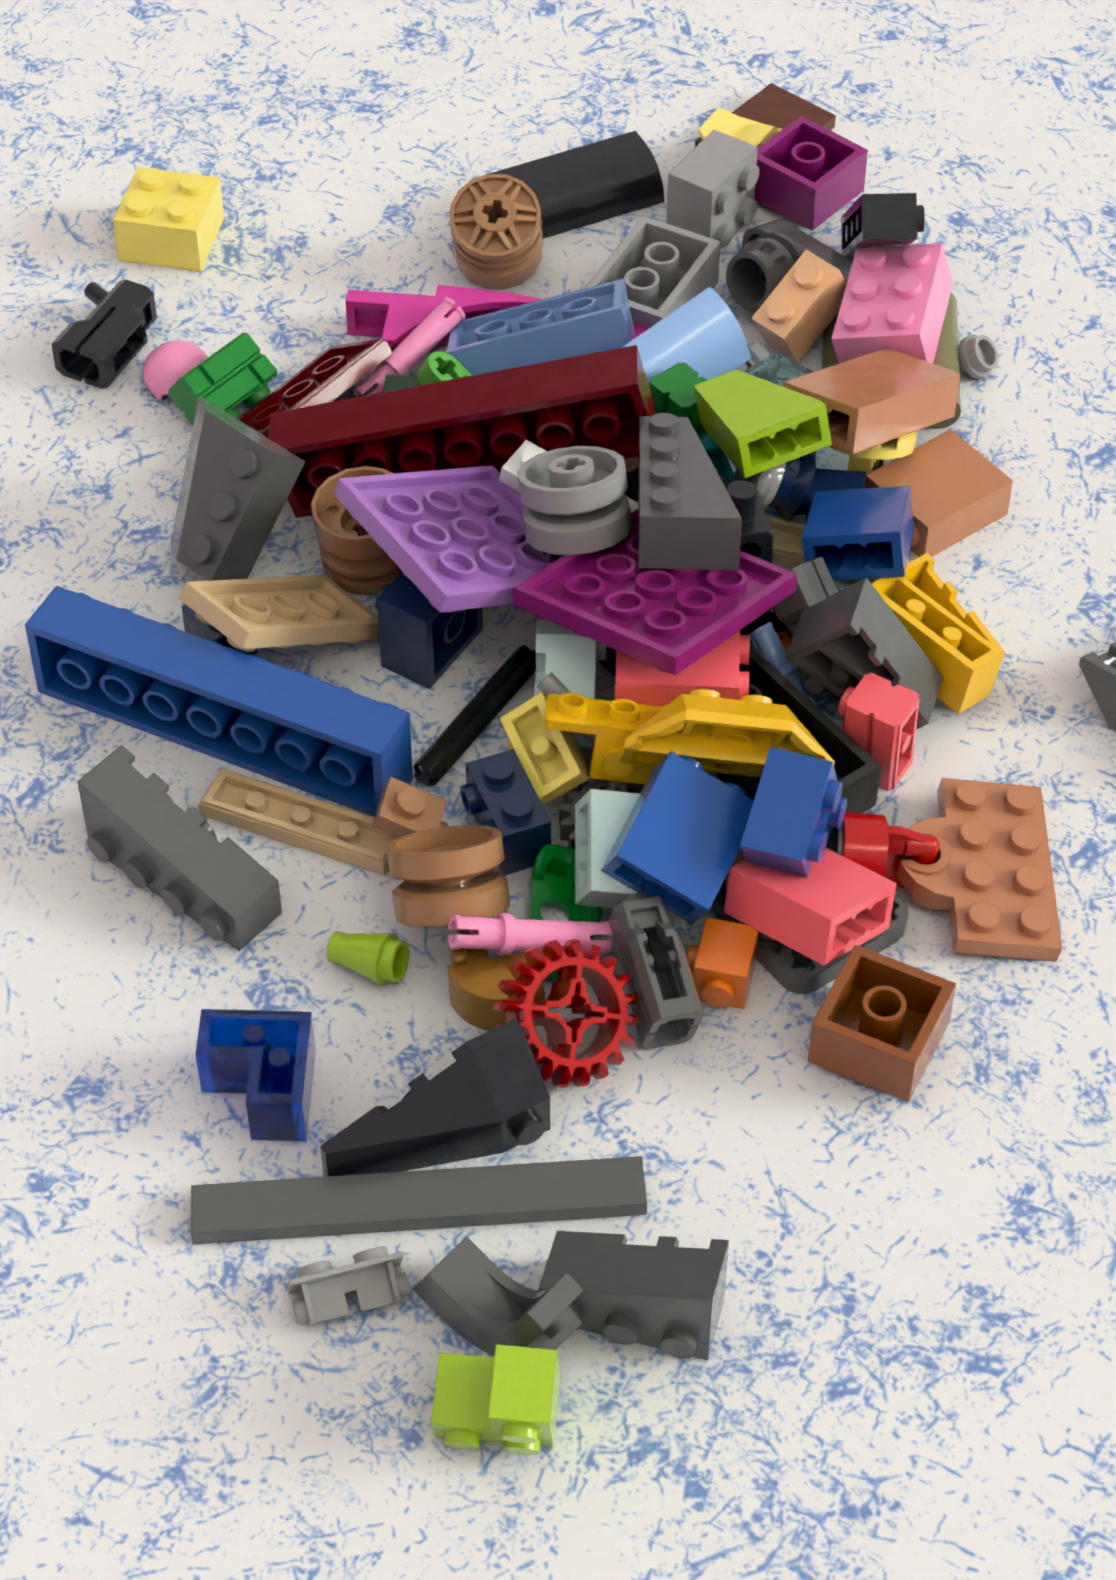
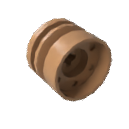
M487 174L472 179L459 189L451 203L450 227L453 238L452 244L459 270L472 283L486 289L505 290L522 284L535 273L542 260L543 232L541 228V207L536 194L523 181L507 174Z
M362 466L345 469L326 479L316 489L311 502L324 573L328 578L350 593L365 595L379 593L385 584H391L402 572L397 564L376 544L369 533L333 495L339 478L394 474L384 468Z

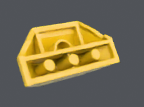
M696 689L690 691L689 694L678 696L625 738L619 752V762L656 766L672 751L677 755L693 758L702 765L705 772L761 778L770 746L832 761L834 765V760L786 705L772 704L771 698L761 695H746L741 697V700L720 698L721 694L719 692L708 689Z

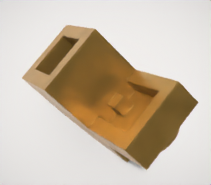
M457 930L458 934L470 935V931ZM450 949L453 966L448 967L449 999L457 1014L467 1023L487 1031L494 1029L499 1023L506 1022V1013H498L492 1008L495 1002L507 1001L509 997L497 985L502 980H515L509 966L516 961L526 963L525 952L490 958L487 949ZM542 982L534 995L533 1001L535 1002L545 1001V990ZM533 1021L534 1026L541 1025L539 1022Z

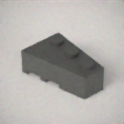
M867 577L803 610L786 655L788 660L840 698H842L849 686L856 688L864 675L871 672L890 680L893 687L899 684L919 693L918 698L920 700L916 729L929 724L943 679L941 673Z
M556 1232L538 1291L549 1289L566 1273L577 1282L583 1291L569 1305L582 1322L576 1330L580 1329L605 1335L611 1341L623 1345L638 1343L659 1348L676 1358L696 1357L708 1360L724 1303L729 1240L711 1239L709 1249L678 1247L679 1241L677 1237L659 1236L656 1246L626 1244L627 1238L625 1234Z

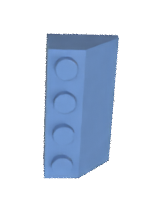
M624 278L464 319L451 330L446 353L456 358L473 376L622 348L636 338Z

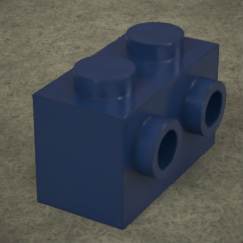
M514 749L465 763L466 785L460 787L461 799L467 814L474 816L478 826L497 828L502 833L505 859L498 865L502 874L506 876L533 867L536 855L540 853L545 845L551 844V821Z

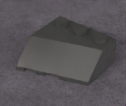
M198 397L171 545L179 562L208 581L248 579L305 461L201 397Z

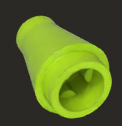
M336 931L329 939L326 952L329 962L340 964L382 986L389 982H400L407 971L410 959L408 943L399 940L395 933H343Z

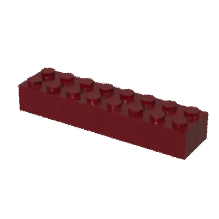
M634 345L270 413L268 438L305 461L287 498L295 517L300 518L312 515L311 502L316 489L330 476L350 468L362 466L384 468L395 474L493 465L501 473V468L525 440L545 451L573 446H597L614 450L623 456L624 459L638 457L640 416H653L657 414L638 347Z

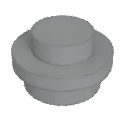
M969 335L960 341L958 353L959 365L962 370L975 379H982L988 376L998 364V352L992 340L985 335Z

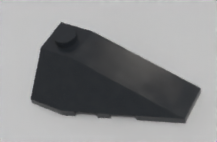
M517 1019L510 1020L467 1041L451 1052L456 1062L435 1077L428 1080L424 1073L409 1082L408 1085L411 1090L400 1102L390 1109L385 1106L374 1107L322 1144L320 1149L323 1176L403 1172L500 1154L518 1145H528L538 1140L544 1132L550 1130V1096L522 1026Z

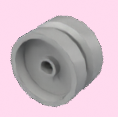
M597 446L558 448L532 457L524 462L517 471L521 502L526 506L522 512L526 542L535 550L553 555L593 553L616 545L624 540L632 530L628 497L624 495L628 489L626 466L623 456L614 450Z

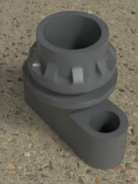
M777 219L750 228L745 232L739 254L735 255L727 266L726 282L731 296L740 306L746 309H759L806 249L838 268L846 282L848 281L853 261L790 223Z

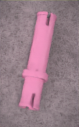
M445 297L392 351L393 353L383 360L353 388L355 396H364L371 388L375 389L371 394L382 393L386 375L410 376L409 372L460 321L466 318L462 308L459 306L448 318H445L444 316L456 303L451 298Z
M499 913L496 918L453 914L448 926V930L470 931V935H448L449 946L452 950L494 949L497 955H511L513 950L527 951L535 947L543 951L544 943L557 940L563 947L565 941L577 939L581 943L582 950L586 946L594 944L600 947V955L606 956L609 954L612 941L591 940L590 936L612 935L608 921L577 922L515 919L512 913Z

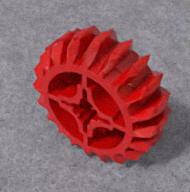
M577 939L565 941L563 947L557 940L544 943L543 951L537 947L525 951L526 963L516 961L509 966L515 980H502L497 985L503 993L509 996L508 1000L495 1002L492 1008L498 1013H506V1022L516 1018L520 1023L544 1083L551 1078L555 1088H567L570 1081L576 1087H583L589 1085L591 1076L595 1079H604L609 1075L607 1063L614 1066L620 1065L625 1061L618 1046L630 1047L636 1042L625 1031L626 1026L637 1025L641 1020L638 1016L628 1014L627 1005L634 1004L639 999L636 994H624L622 987L628 984L631 976L627 973L614 976L612 973L616 968L618 959L609 956L600 960V947L593 944L586 946L582 950L581 943ZM558 969L557 982H552L548 998L545 1001H533L541 982L550 973ZM586 982L593 989L599 1006L589 999L586 991ZM565 1006L564 1009L571 1008L572 1014L584 1015L585 1017L568 1021L569 1018L562 1019L561 1013L549 1012L548 1010ZM533 1021L539 1022L544 1027L547 1033V1046L552 1047V1051L539 1038ZM502 1022V1023L497 1024V1025L495 1026V1028L498 1027V1026H500V1025H502V1024H504V1023H506V1022ZM598 1025L599 1029L592 1044L582 1054L575 1057L576 1046L582 1045V1037L585 1030L589 1026Z

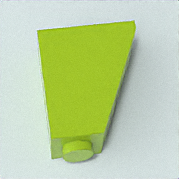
M737 369L693 385L702 427L744 478L832 445L826 405L821 400Z

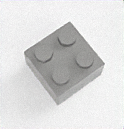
M715 129L710 132L668 173L666 223L720 241V249L728 246L733 235L744 224L747 225L753 220L757 210V201L754 198L755 184L760 172L757 166L758 147Z

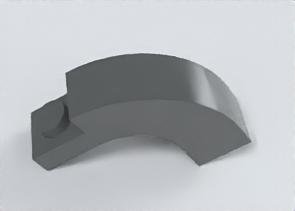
M467 1236L413 1289L452 1329L493 1357H495L496 1344L557 1350L582 1324L569 1305L581 1294L583 1289L568 1273L563 1275L547 1290L538 1291L527 1288L502 1272Z

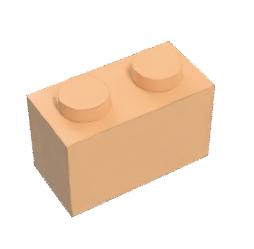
M806 249L751 319L766 343L799 363L839 313L847 282L838 268Z

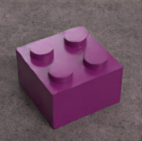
M800 116L758 147L757 166L760 172L755 184L754 200L813 231L864 191L868 150Z

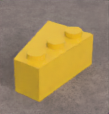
M927 552L907 563L904 577L880 578L871 584L943 676L937 698L957 714H960L990 696L1005 651L974 611L966 613L956 600L957 589L951 582H942L933 570L935 561Z

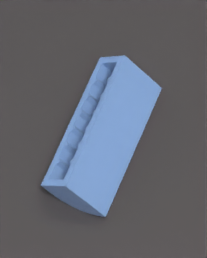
M711 286L623 346L637 345L649 386L651 378L677 363L685 362L698 372V378L704 377L709 380L736 370L751 359L745 336L738 321L724 300Z

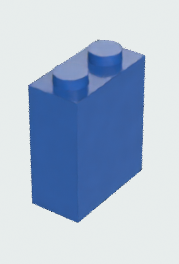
M910 486L815 491L802 536L805 563L823 557L833 581L856 580L865 577L867 579L904 577L914 533Z
M670 751L654 767L600 871L637 893H646L649 895V898L662 897L665 899L669 912L689 924H693L709 911L740 849L753 800L738 785L722 782L705 772L702 765L693 758L677 755Z

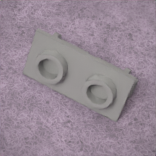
M381 1246L354 1254L355 1263L332 1269L330 1261H321L298 1268V1278L290 1279L287 1287L288 1294L301 1291L302 1299L292 1301L297 1324L308 1321L311 1327L319 1323L350 1316L345 1294L356 1292L361 1313L393 1304H401L400 1297L411 1295L406 1273L403 1272L395 1275L393 1268L401 1265L404 1257L403 1251L388 1254L387 1247Z

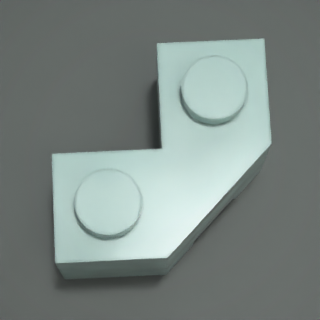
M537 617L534 696L542 692L537 685L552 672L571 693L581 694L586 698L605 700V698H595L596 660H606V645L588 637L580 636L574 631L552 621ZM571 732L578 747H593L581 733Z

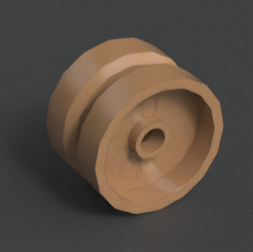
M463 825L427 829L398 837L386 845L390 874L404 881L392 891L395 917L399 923L419 927L449 926V921L453 914L490 918L504 912L510 906L507 878L504 874L493 870L505 859L502 833L497 828Z

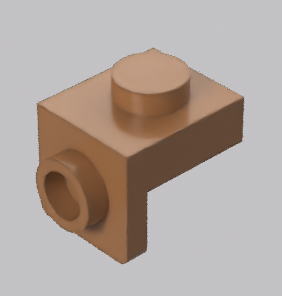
M390 777L383 788L372 827L395 837L427 829L448 827V823L441 821L447 800Z

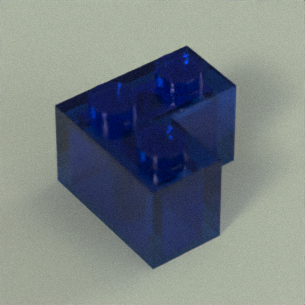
M201 1009L195 1053L201 1092L246 1094V1109L251 1140L307 1141L316 1053L312 1012Z

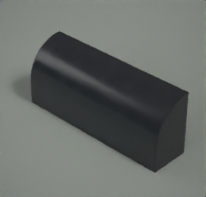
M636 130L489 173L507 174L523 181L536 194L541 207L543 239L664 202L663 183L657 162L651 150Z

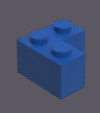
M770 746L740 844L746 862L808 877L812 861L821 862L832 828L840 829L847 808V798L842 797L843 784L837 779L832 761Z

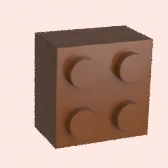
M855 944L812 1022L808 1062L909 1102L950 1022L956 983Z

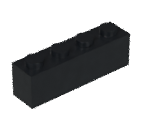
M917 193L862 194L841 216L842 255L853 260L856 249L904 246L913 243L917 239L918 232L924 231L925 222L924 206L917 205Z

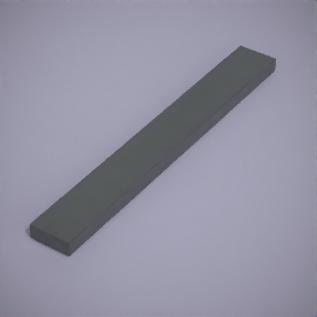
M642 1156L191 1185V1237L193 1244L647 1215V1197Z

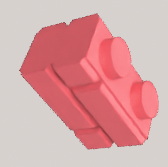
M871 672L864 675L856 688L849 686L844 692L838 706V714L844 716V722L840 728L881 765L878 787L889 791L896 787L912 764L920 698H918L919 693L899 684L893 687L890 680Z

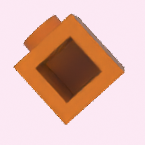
M706 918L700 945H690L687 954V960L700 1001L717 1007L745 1008L757 958L759 931L750 925Z

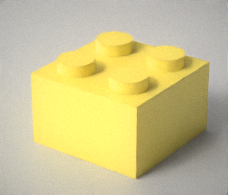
M138 167L113 218L119 261L201 272L224 220L220 178L197 173L188 174L165 171L158 168Z

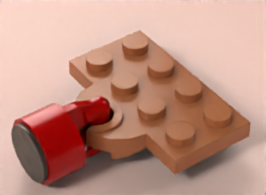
M941 778L937 790L940 817L926 818L907 829L901 826L888 825L884 815L846 812L840 829L832 828L826 848L897 883L896 887L906 888L912 895L911 903L926 909L949 911L953 953L1057 962L1062 951L1041 787Z

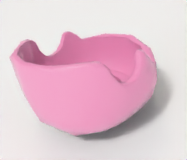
M174 340L162 343L147 356L142 371L143 380L158 400H162L163 395H168V390L182 376L206 360L208 356L200 347L188 341Z

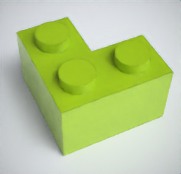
M496 1344L495 1357L439 1352L431 1427L434 1435L444 1437V1445L459 1449H478L480 1441L504 1443V1451L521 1455H537L540 1452V1447L554 1448L561 1381L557 1350Z

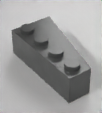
M123 745L119 746L77 781L88 836L86 841L88 848L100 861L104 863L110 861L123 870L130 881L137 887H147L159 895L173 912L180 915L184 913L195 920L212 939L216 941L223 940L240 951L282 913L278 880L229 837L220 843L204 815L193 806L184 812L167 794L169 785L155 773L146 779L132 766L135 756Z

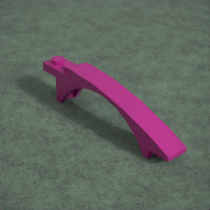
M446 285L437 286L436 296L348 290L345 300L348 335L382 337L381 339H386L393 351L445 297L451 298L456 303L444 317L448 318L460 306L466 315L465 319L542 299L515 293ZM633 322L635 337L649 329V327ZM450 332L430 352L447 346Z

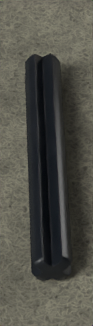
M526 645L519 646L415 762L413 766L415 770L414 777L419 782H423L427 786H434L440 781L536 671V650H530Z

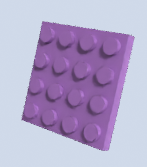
M493 465L339 478L333 494L440 613L513 604V587L558 560L555 559L553 554L547 553L544 555L543 552L535 550L527 544L522 513L526 506L521 502L520 493L517 490L499 481L500 472Z

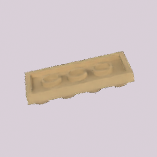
M326 575L185 582L180 596V600L196 612V617L201 622L215 627L227 637V642L231 646L241 651L253 652L257 648L270 647L289 649L291 646L296 645L320 647L326 643L336 642L357 644L362 640L378 639V615Z

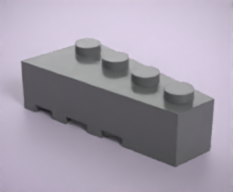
M669 413L640 416L638 452V568L739 570L742 518L689 418L676 417Z

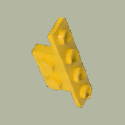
M577 693L548 694L546 699L545 727L550 730L595 735L590 762V778L646 784L655 766L619 762V752L625 738L667 705L661 707L637 704L629 699H615L613 701L592 699Z

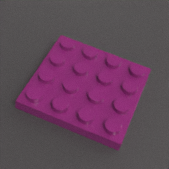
M637 509L631 513L632 530L624 540L612 547L597 552L562 556L513 587V605L529 611L541 619H546L568 628L580 636L588 637L609 646L621 654L629 655L648 663L662 672L677 675L793 594L797 586V573L740 551L739 570L638 568Z

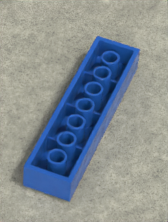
M56 586L25 623L39 693L375 817L383 788L390 777L410 784L413 780L409 712L401 710L395 705L373 700L354 693L348 688L334 686L312 678L301 671L284 668L265 661L259 656L245 654L223 646L214 640L195 636L179 630L170 624L156 622L134 614L128 609L118 608L95 600L84 593H76Z

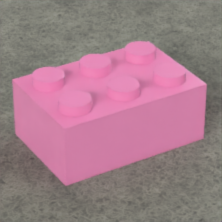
M917 243L889 247L873 246L856 249L831 338L838 364L884 348H889L930 363L934 362L953 285L943 243Z

